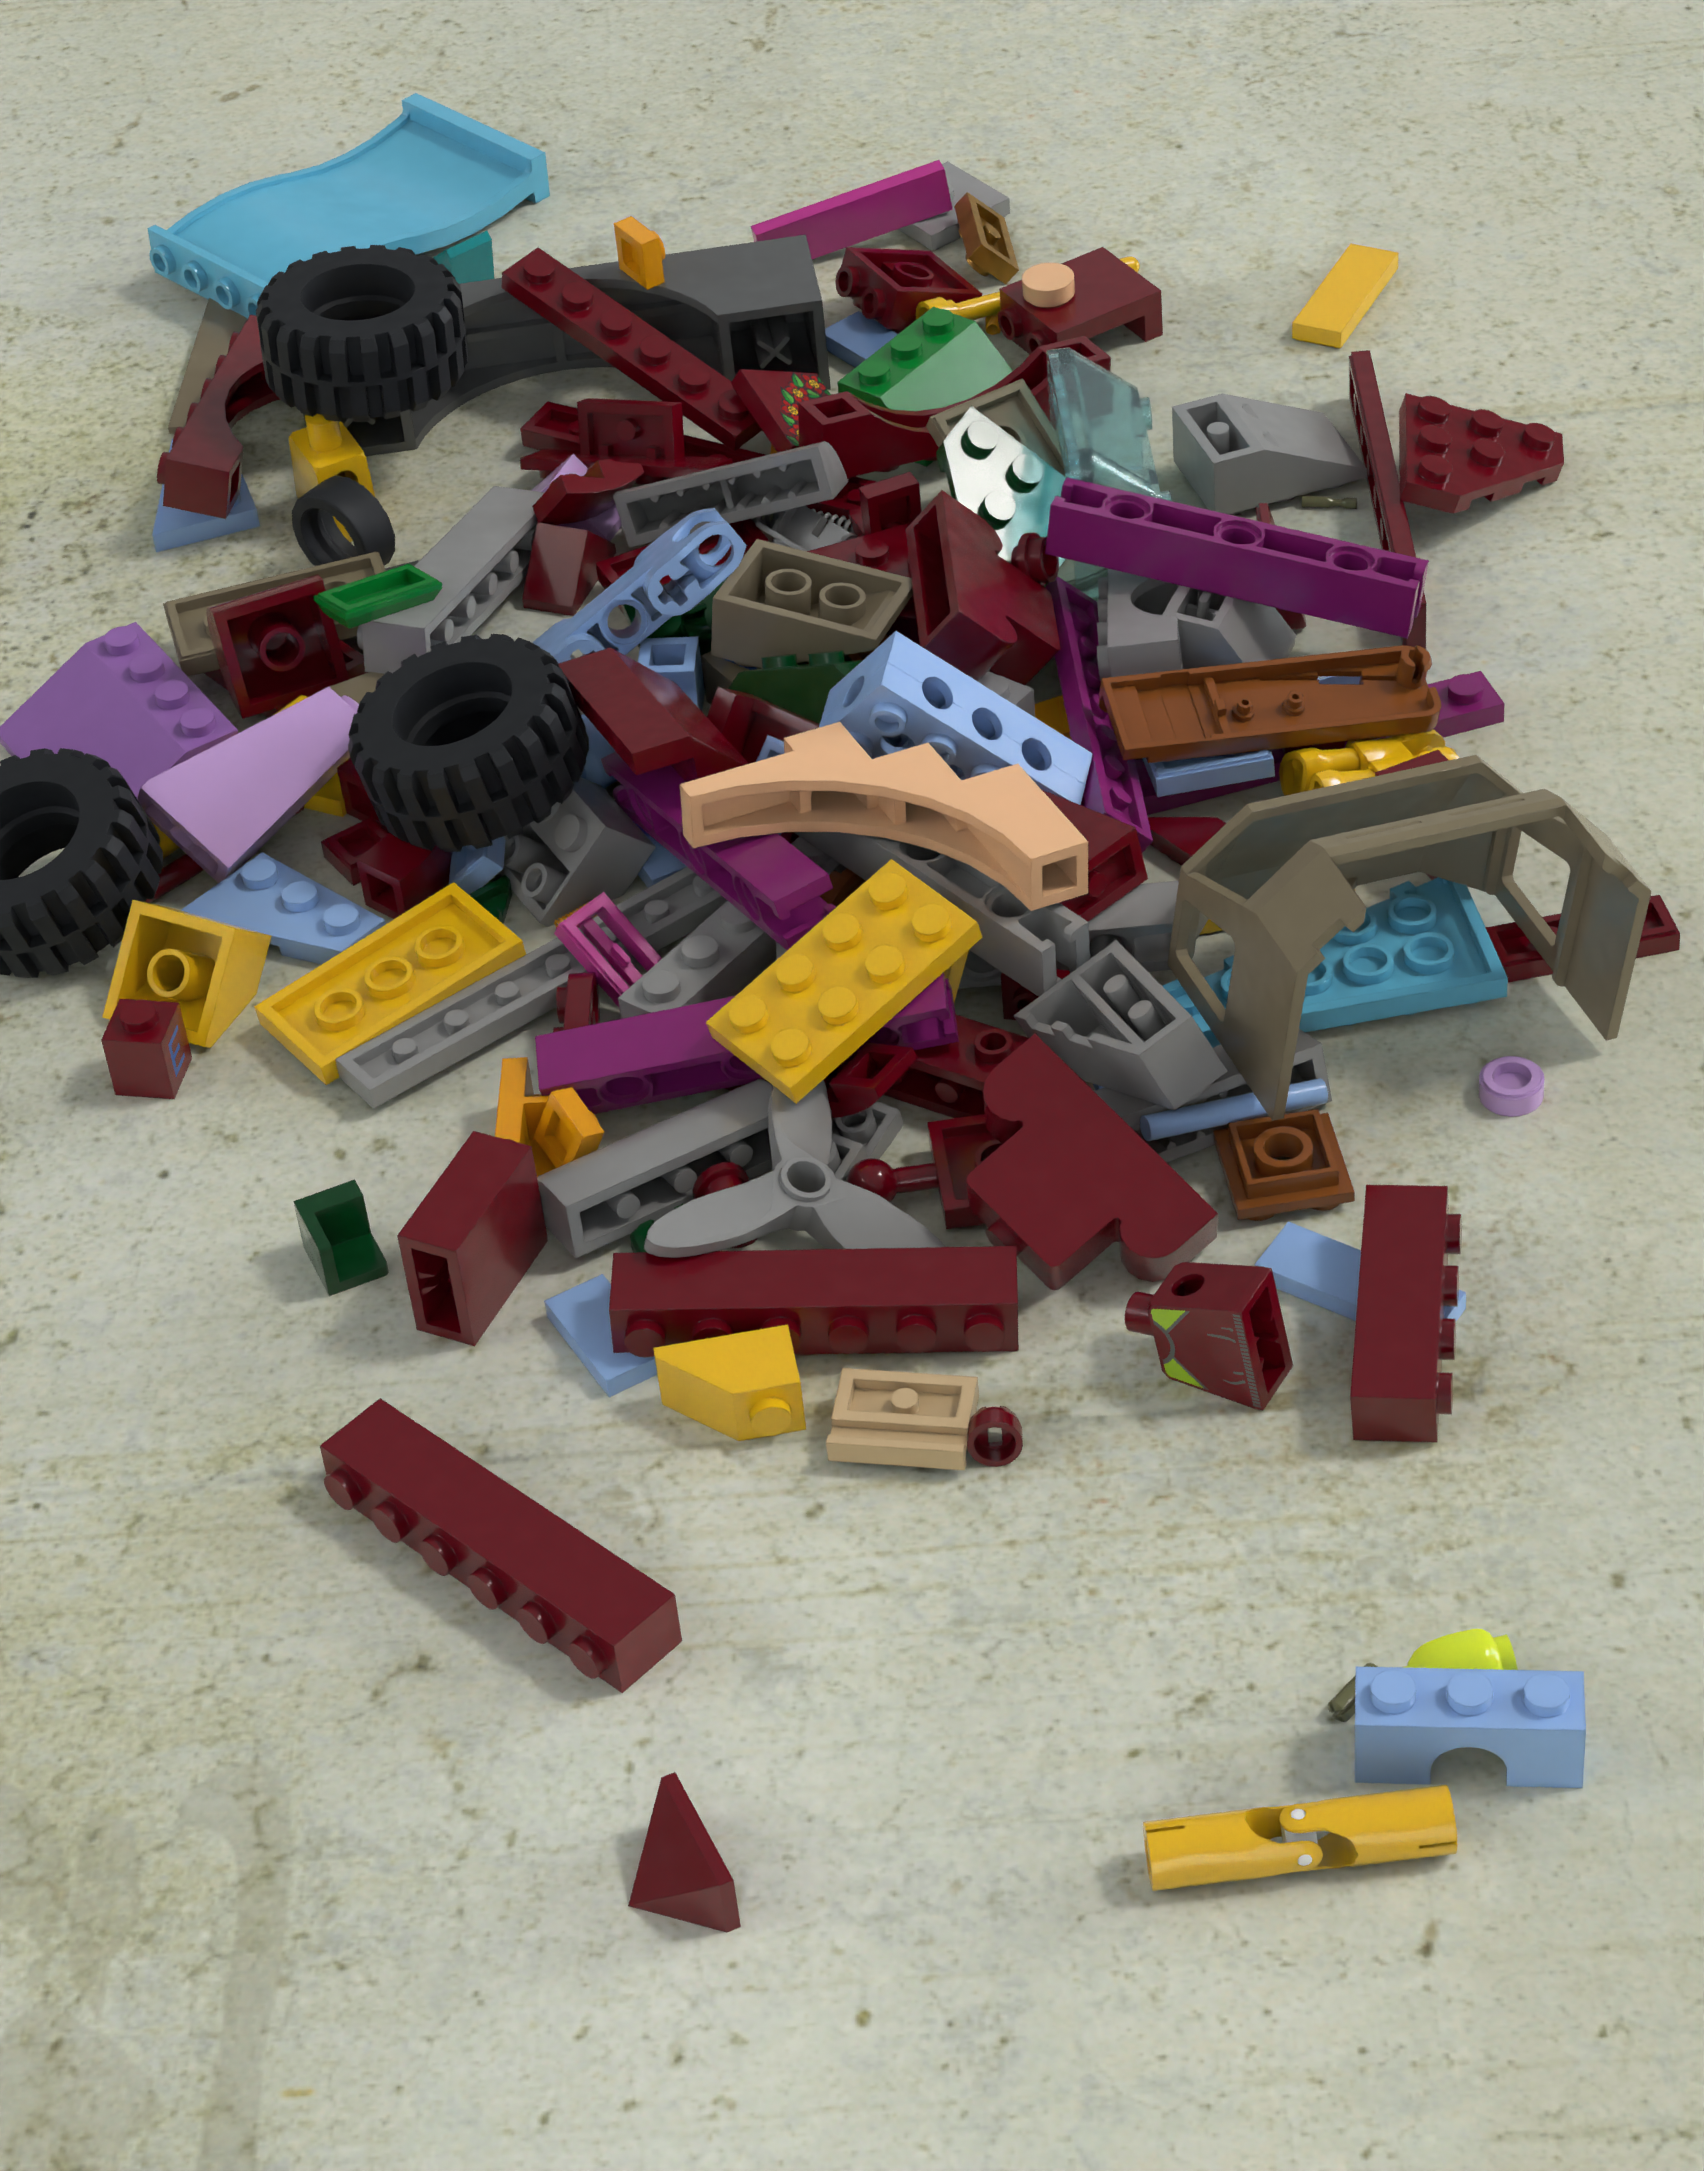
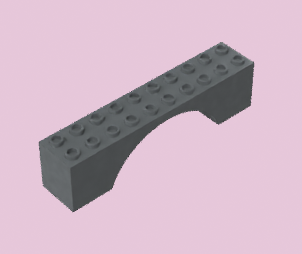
M806 235L665 254V259L662 261L665 283L648 290L619 268V261L569 268L730 381L734 379L740 369L816 373L825 387L831 390L823 302ZM502 278L461 283L459 285L462 292L468 363L456 385L450 387L448 393L438 401L431 399L425 408L415 412L406 410L400 412L399 417L385 419L384 416L373 417L367 422H355L354 418H342L341 422L362 448L365 456L415 450L431 429L449 413L466 402L495 388L545 373L613 366L502 289Z

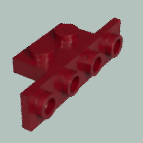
M586 398L577 402L580 451L543 449L520 458L521 470H538L542 479L546 478L572 454L587 468L597 460L613 459L616 462L640 463L644 473L635 484H650L666 480V477L675 478L733 464V458L685 456L682 402Z

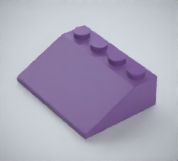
M134 622L127 626L113 628L105 635L85 643L0 726V744L11 756L16 755L20 759L30 756L31 750L44 748L52 750L54 754H57L60 748L82 751L84 755L86 753L96 755L106 760L111 768H115L120 772L136 798H138L140 788L149 779L238 734V729L137 622Z

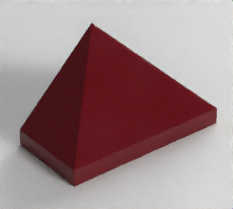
M674 1772L661 1777L628 1906L715 1930L730 1932L741 1927L734 1880L677 1774Z

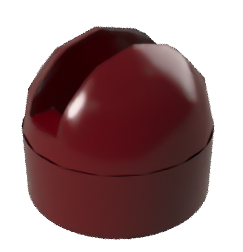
M1005 1406L982 1407L971 1417L967 1434V1448L974 1460L986 1466L998 1467L1013 1462L1020 1455L1023 1447L1022 1426L1014 1412ZM989 1428H1001L1002 1441L989 1442Z

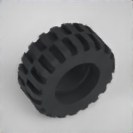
M370 245V248L356 249V246L341 247V251L328 253L323 251L313 254L312 258L307 261L299 259L289 264L285 273L279 271L275 274L268 285L265 286L257 301L256 316L266 382L269 388L286 405L291 408L295 406L301 413L312 417L320 414L326 420L340 422L342 418H354L355 422H367L373 417L384 416L385 419L399 417L400 412L406 410L415 412L425 408L429 400L434 399L438 401L445 396L450 387L456 385L468 363L460 285L443 264H438L434 258L424 253L417 256L411 249L398 247L396 250L386 249L385 245Z
M491 634L489 639H482L478 635L461 637V641L448 645L444 641L430 646V652L419 657L413 654L401 661V668L394 673L387 671L377 680L376 690L373 693L366 692L359 703L358 713L353 716L348 734L350 738L348 744L350 758L381 824L385 825L389 833L398 839L430 851L435 846H438L439 849L445 852H461L463 846L469 845L476 849L492 846V840L506 835L509 840L523 833V827L535 821L539 824L551 815L552 806L556 802L563 804L572 793L573 782H579L589 751V737L586 732V726L557 660L549 652L541 649L534 643L519 637L514 641L511 637L504 634Z
M44 748L31 750L30 756L20 759V757L13 755L0 761V974L10 976L13 973L15 977L38 978L39 972L46 971L47 974L53 976L69 972V965L79 961L86 965L99 958L97 952L110 944L114 948L123 939L132 900L146 902L147 899H154L160 882L158 874H161L163 867V851L159 846L160 837L120 772L115 768H111L106 760L88 753L84 755L82 751L60 748L58 753L54 754L52 750ZM65 848L44 867L19 877L38 859L51 852Z

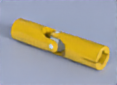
M1447 1785L1143 1822L1145 1855L1152 1891L1271 1877L1301 1871L1336 1869L1450 1855L1457 1853L1458 1845L1454 1808ZM1325 1830L1330 1832L1317 1840L1316 1831ZM1274 1837H1282L1283 1843H1277L1272 1841L1271 1839Z

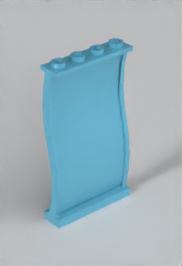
M415 93L402 100L403 111L397 119L371 139L349 152L317 166L271 176L239 186L218 195L191 211L167 230L157 225L147 228L151 246L149 253L150 261L155 272L207 300L211 298L223 308L231 309L248 319L250 315L256 316L257 301L271 278L279 271L285 273L288 265L299 259L307 261L312 258L313 254L323 251L328 253L341 251V247L356 246V249L370 248V245H385L386 249L396 250L398 247L411 249L416 255L450 245L478 232L504 216L524 199L533 203L542 201L550 196L546 154L537 148Z

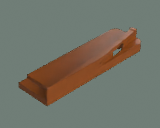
M1401 645L1101 678L1099 691V708L1109 715L1123 760L1146 758L1147 763L1427 732L1434 729L1438 723L1441 700L1436 687L1429 688L1426 682L1427 671L1432 666L1431 656L1425 648L1418 645L1415 648ZM1318 676L1360 677L1359 684H1320L1317 679Z

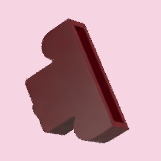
M941 490L905 529L920 646L977 682L989 670H992L1000 676L1026 686L1061 649L1051 593L1044 586L1000 557L998 554L1001 552L1003 544L996 531L979 515Z
M1035 1033L993 1068L986 1077L983 1087L986 1127L991 1135L1003 1144L967 1175L969 1208L988 1227L985 1233L993 1246H1017V1257L1049 1289L1059 1290L1114 1242H1119L1121 1262L1130 1274L1140 1280L1156 1282L1165 1280L1175 1265L1191 1261L1217 1238L1218 1213Z

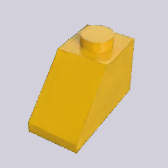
M788 1324L653 1348L662 1405L737 1441L806 1430L801 1382Z

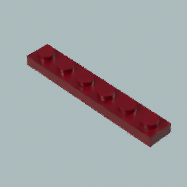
M539 247L502 272V289L663 402H682L684 417L734 452L762 431L734 390L730 380Z

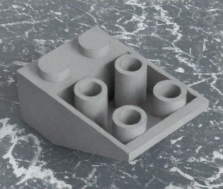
M1223 393L1172 407L1174 462L1206 507L1211 511L1237 515L1244 510L1259 507V503L1286 502L1296 496L1326 488H1338L1345 483L1367 478V468L1322 412Z

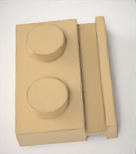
M842 1368L831 1417L832 1428L830 1435H827L826 1439L828 1461L965 1470L969 1423L971 1417L976 1413L979 1399L978 1377Z

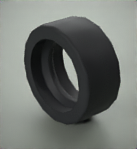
M341 476L330 477L297 499L293 507L292 527L297 542L314 566L373 552H379L384 566L390 562L395 552V533L390 519L380 502L363 485L351 478ZM333 516L345 527L353 540L354 546L343 536Z

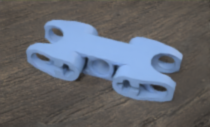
M715 508L692 512L647 546L635 559L634 566L577 614L572 618L563 619L555 623L533 643L549 652L558 663L575 659L572 653L578 649L583 653L582 656L610 647L626 655L672 616L682 615L691 610L733 573L743 558L746 544ZM700 522H710L701 526L700 528H698L690 534L691 529L696 524ZM719 534L720 538L717 545L707 554H700L699 545L708 537ZM731 546V554L726 562L714 566ZM669 575L672 580L663 586L659 581L664 576ZM624 604L635 608L636 615L630 626L620 630L612 629L608 626V616L613 608Z

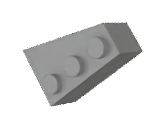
M1117 940L1014 1015V1018L1028 1038L1035 1033L1082 1080L1172 1110H1176L1188 1100H1193L1204 1094L1211 1083L1228 1072L1194 1018Z

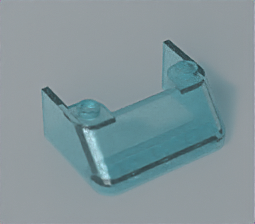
M1069 347L1047 350L1050 423L1058 435L1065 477L1172 501L1170 490L1160 491L1147 433V430H1152V413L1149 397L1140 398L1136 386ZM1074 561L1075 588L1094 600H1099L1098 577L1108 576V568Z

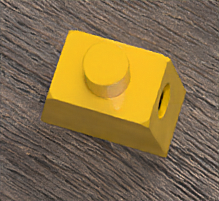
M316 414L313 417L305 415L307 427L293 431L288 437L297 498L299 499L318 484L333 476L351 478L363 485L375 497L364 451L341 421L326 420L320 414ZM333 516L343 536L349 542L353 541L345 527Z

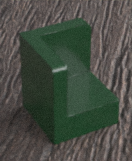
M355 1179L293 1201L303 1247L329 1296L384 1277L389 1273L387 1261L371 1233L364 1196Z

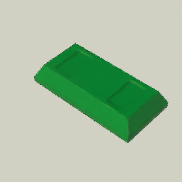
M406 564L318 593V595L314 596V601L325 615L350 629L433 601L442 589V582L413 565Z

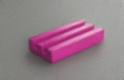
M603 892L558 924L554 934L588 973L595 972L599 986L619 1007L618 997L638 981L642 975L630 962L631 959L617 943H613L592 917L597 914L647 972L662 958Z

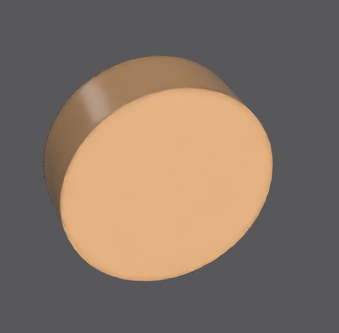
M1059 263L1034 265L1028 268L1022 275L1023 297L1027 302L1038 307L1060 306L1068 302L1075 294L1074 273L1068 266Z

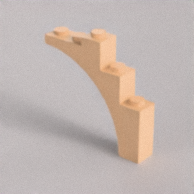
M837 722L785 737L784 754L680 784L683 836L693 848L740 837L784 832H840L887 838L931 849L968 864L1007 888L1030 911L1088 894V841L1019 764L961 780L929 743L871 759L842 723Z

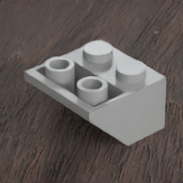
M1181 585L1178 586L1162 614L1177 616L1183 669L1288 658L1295 644L1296 634L1275 607Z
M580 777L579 782H573L572 793L563 804L556 802L552 806L551 815L539 824L535 821L523 827V833L509 840L507 835L504 836L506 840L504 866L498 874L500 877L505 875L510 879L511 890L536 920L548 927L554 925L555 919L558 920L559 917L561 918L565 914H569L572 910L579 909V906L586 905L587 902L589 903L590 900L592 901L603 892L611 900L623 896L656 848L601 785Z

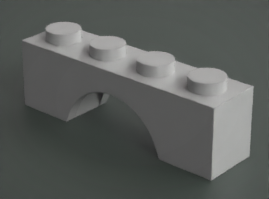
M1108 569V576L1098 577L1099 600H1097L1099 623H1097L1099 646H1097L1100 681L1101 678L1183 669L1177 616L1162 615L1179 585Z

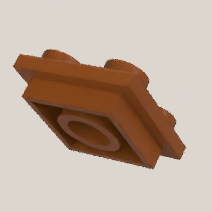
M1315 1109L1285 1114L1284 1118L1274 1121L1270 1117L1231 1122L1228 1123V1128L1213 1131L1214 1143L1238 1220L1247 1218L1254 1221H1263L1277 1213L1309 1208L1326 1211L1336 1208L1341 1203L1355 1201V1191L1328 1113L1320 1114L1319 1110ZM1278 1157H1290L1291 1159H1289V1160H1277V1159H1274V1158H1278Z

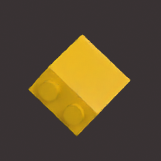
M132 900L102 1018L111 1019L119 999L179 1002L188 1042L211 1048L256 996L272 936L170 907Z

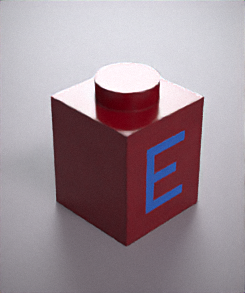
M119 999L101 1039L115 1095L175 1099L192 1060L179 1002Z

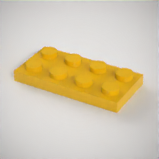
M891 859L706 1021L712 1038L797 1104L983 938L979 924Z
M453 882L257 1004L254 1008L259 1023L325 1085H328L339 1078L336 1058L525 956L526 952L522 939Z

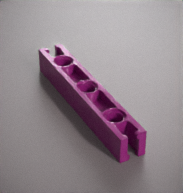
M1068 477L1062 485L1061 497L1055 496L1051 503L1045 554L1407 639L1413 626V617L1417 618L1421 608L1429 560Z
M616 751L601 759L605 773L613 776L621 783V785L614 788L613 796L615 802L632 821L784 949L788 950L836 908L833 904H827L819 896L833 889L828 873L778 833L740 837L693 848L683 836L680 784L685 783V781L671 765L636 776Z
M944 972L840 1065L847 1064L867 1042L911 1047L914 1050L959 1042L952 987L949 979L945 978ZM735 996L535 1036L538 1083L541 1095L549 1096L552 1091L573 1087L588 1110L593 1114L743 1085L757 1079H765L712 1038L706 1021Z

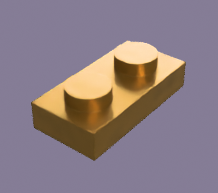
M966 192L954 206L960 227L958 231L963 238L967 253L965 258L969 265L982 276L987 277L991 274L1004 284H1007L1019 271L1005 218Z

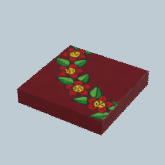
M740 369L731 381L734 390L777 453L799 448L798 402L831 395L816 373Z

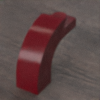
M351 758L338 766L337 772L346 814L361 821L372 817L388 833L382 840L358 857L356 862L365 905L395 919L449 885L452 852H445L439 849L438 846H435L432 851L418 848L410 844V842L402 841L389 833L387 827L381 824Z

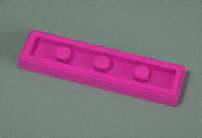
M936 160L750 227L754 242L806 235L811 258L815 259L953 210L945 169L940 160Z

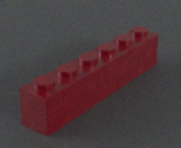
M1017 1246L713 1251L696 1256L678 1258L658 1257L647 1252L613 1253L609 1303L613 1353L630 1352L635 1356L647 1358L654 1356L653 1348L787 1324L795 1355L1019 1351Z
M381 1398L320 1445L326 1471L324 1485L331 1498L345 1510L354 1508L373 1521L377 1529L388 1540L394 1543L402 1541L421 1554L427 1565L437 1574L442 1576L450 1574L470 1588L476 1599L485 1607L492 1610L499 1608L520 1623L523 1630L534 1641L540 1644L548 1642L569 1656L576 1668L585 1676L591 1679L599 1677L623 1693L682 1642L674 1593Z

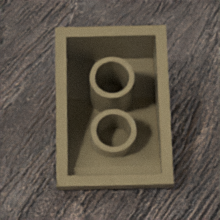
M756 539L742 558L739 566L729 575L713 597L711 656L731 660L741 666L762 668L761 657L796 654L798 664L809 662L808 654L844 650V655L875 650L913 596L912 578Z

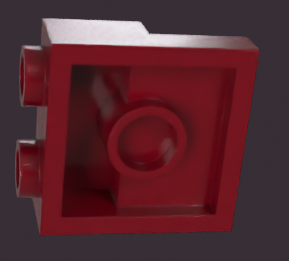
M846 247L842 265L836 274L835 280L838 294L841 297L852 298L853 305L862 310L865 318L876 319L886 329H890L897 334L916 321V308L918 303L942 297L945 300H953L955 303L982 296L979 290L933 252L924 250Z

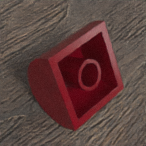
M318 574L207 608V621L216 657L229 694L242 719L273 710L275 706L287 703L288 705L300 695L310 697L324 688L349 680L334 619L325 615L314 601L315 595L326 591L323 579Z

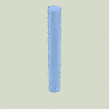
M1318 1078L1290 1084L1285 1112L1325 1104L1328 1101V1090L1324 1080ZM1252 1092L1181 1107L1176 1110L1143 1115L1140 1118V1128L1144 1139L1152 1141L1269 1115Z

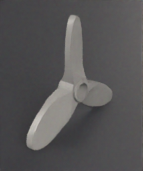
M824 1080L797 1104L772 1085L768 1106V1130L773 1171L741 1185L691 1200L666 1213L650 1227L644 1245L647 1253L658 1257H689L725 1250L771 1232L791 1229L806 1231L826 1249L946 1247L926 1227L880 1195L835 1177L833 1171L827 1166L832 1143V1118Z

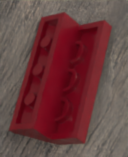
M610 647L558 663L559 667L563 670L576 705L636 776L671 765L685 782H689L749 764L675 682Z

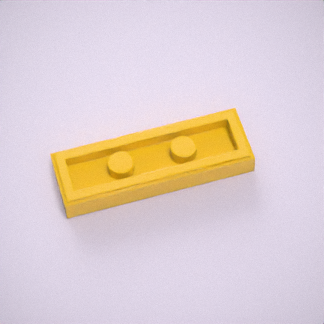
M1350 243L1292 322V339L1339 349L1342 348L1397 271L1399 253Z

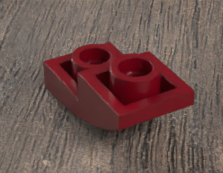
M613 459L597 460L592 464L584 476L577 474L560 475L551 482L546 492L532 506L538 523L550 525L570 524L602 514L615 505L613 495L616 492L630 489L643 475L642 465L640 463L616 462Z

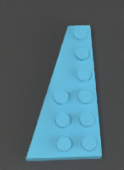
M1439 877L1417 887L1410 881L1390 888L1389 899L1366 908L1364 923L1354 932L1347 927L1342 928L1320 949L1325 959L1308 974L1299 1029L1304 1032H1311L1507 997L1508 977L1467 885ZM1234 955L1224 959V969L1204 977L1225 1009ZM1176 979L1162 985L1194 1018L1212 1048L1221 1045L1179 981Z

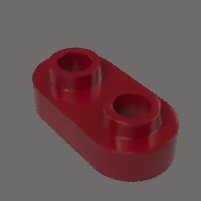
M595 972L570 973L567 986L557 987L558 1021L560 1024L564 1023V1027H554L553 1032L600 1023L599 990Z

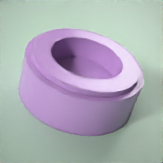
M1505 1056L1490 1061L1482 1068L1479 1075V1099L1489 1111L1502 1116L1514 1117L1529 1114L1541 1105L1544 1098V1073L1534 1062L1522 1057Z

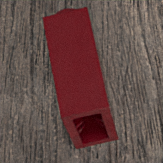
M473 1131L398 1233L397 1237L417 1330L475 1346L548 1242L532 1146Z

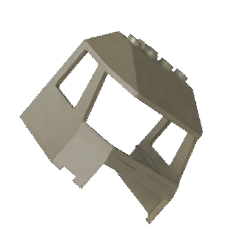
M1472 755L1246 804L1181 866L1167 965L1271 1120L1274 1121L1284 1118L1308 974L1325 959L1320 949L1342 928L1347 927L1354 932L1364 923L1367 907L1355 892L1356 886L1422 872L1467 885L1468 887L1484 891L1489 895H1495L1552 969V979L1556 985L1565 986L1606 1041L1615 1039L1618 1036L1652 891L1609 837L1564 799L1546 789L1523 793L1479 756ZM1521 832H1524L1564 859L1570 867V876L1557 935H1555L1514 881L1513 871ZM1208 919L1230 935L1235 944L1226 1009L1192 960L1196 940Z

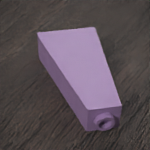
M327 687L149 779L140 788L137 800L151 822L213 879L220 883L241 868L337 773V767L350 758L348 750L350 738L348 734L353 716L358 713L359 704L346 695L340 697L330 687Z

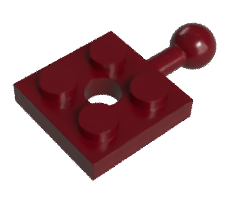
M984 1114L927 1122L933 1163L893 1169L885 1161L868 1158L856 1163L847 1175L846 1182L880 1195L890 1203L895 1198L896 1193L938 1188L946 1229L982 1225L984 1223L969 1208L967 1175L1003 1143L995 1139L987 1129Z

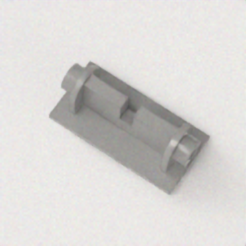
M807 506L777 512V520L772 529L759 521L755 525L774 537L771 543L803 551H810L859 537L829 520L818 538L828 519Z

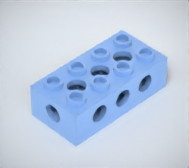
M897 631L830 689L819 725L820 728L841 722L871 759L929 743L961 780L1019 764L1040 789L1081 805L1093 755L1090 751Z

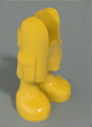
M1434 729L1422 733L1351 740L1347 742L1346 747L1343 749L1320 750L1310 747L1286 753L1280 763V784L1282 792L1286 796L1375 777V772L1435 750H1439L1448 760L1460 757L1454 749L1445 746V740Z

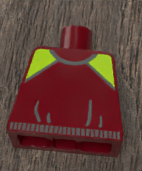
M1182 1262L1172 1268L1154 1295L1135 1292L1127 1303L1125 1310L1127 1330L1154 1337L1162 1372L1174 1381L1263 1411L1293 1367L1272 1268Z

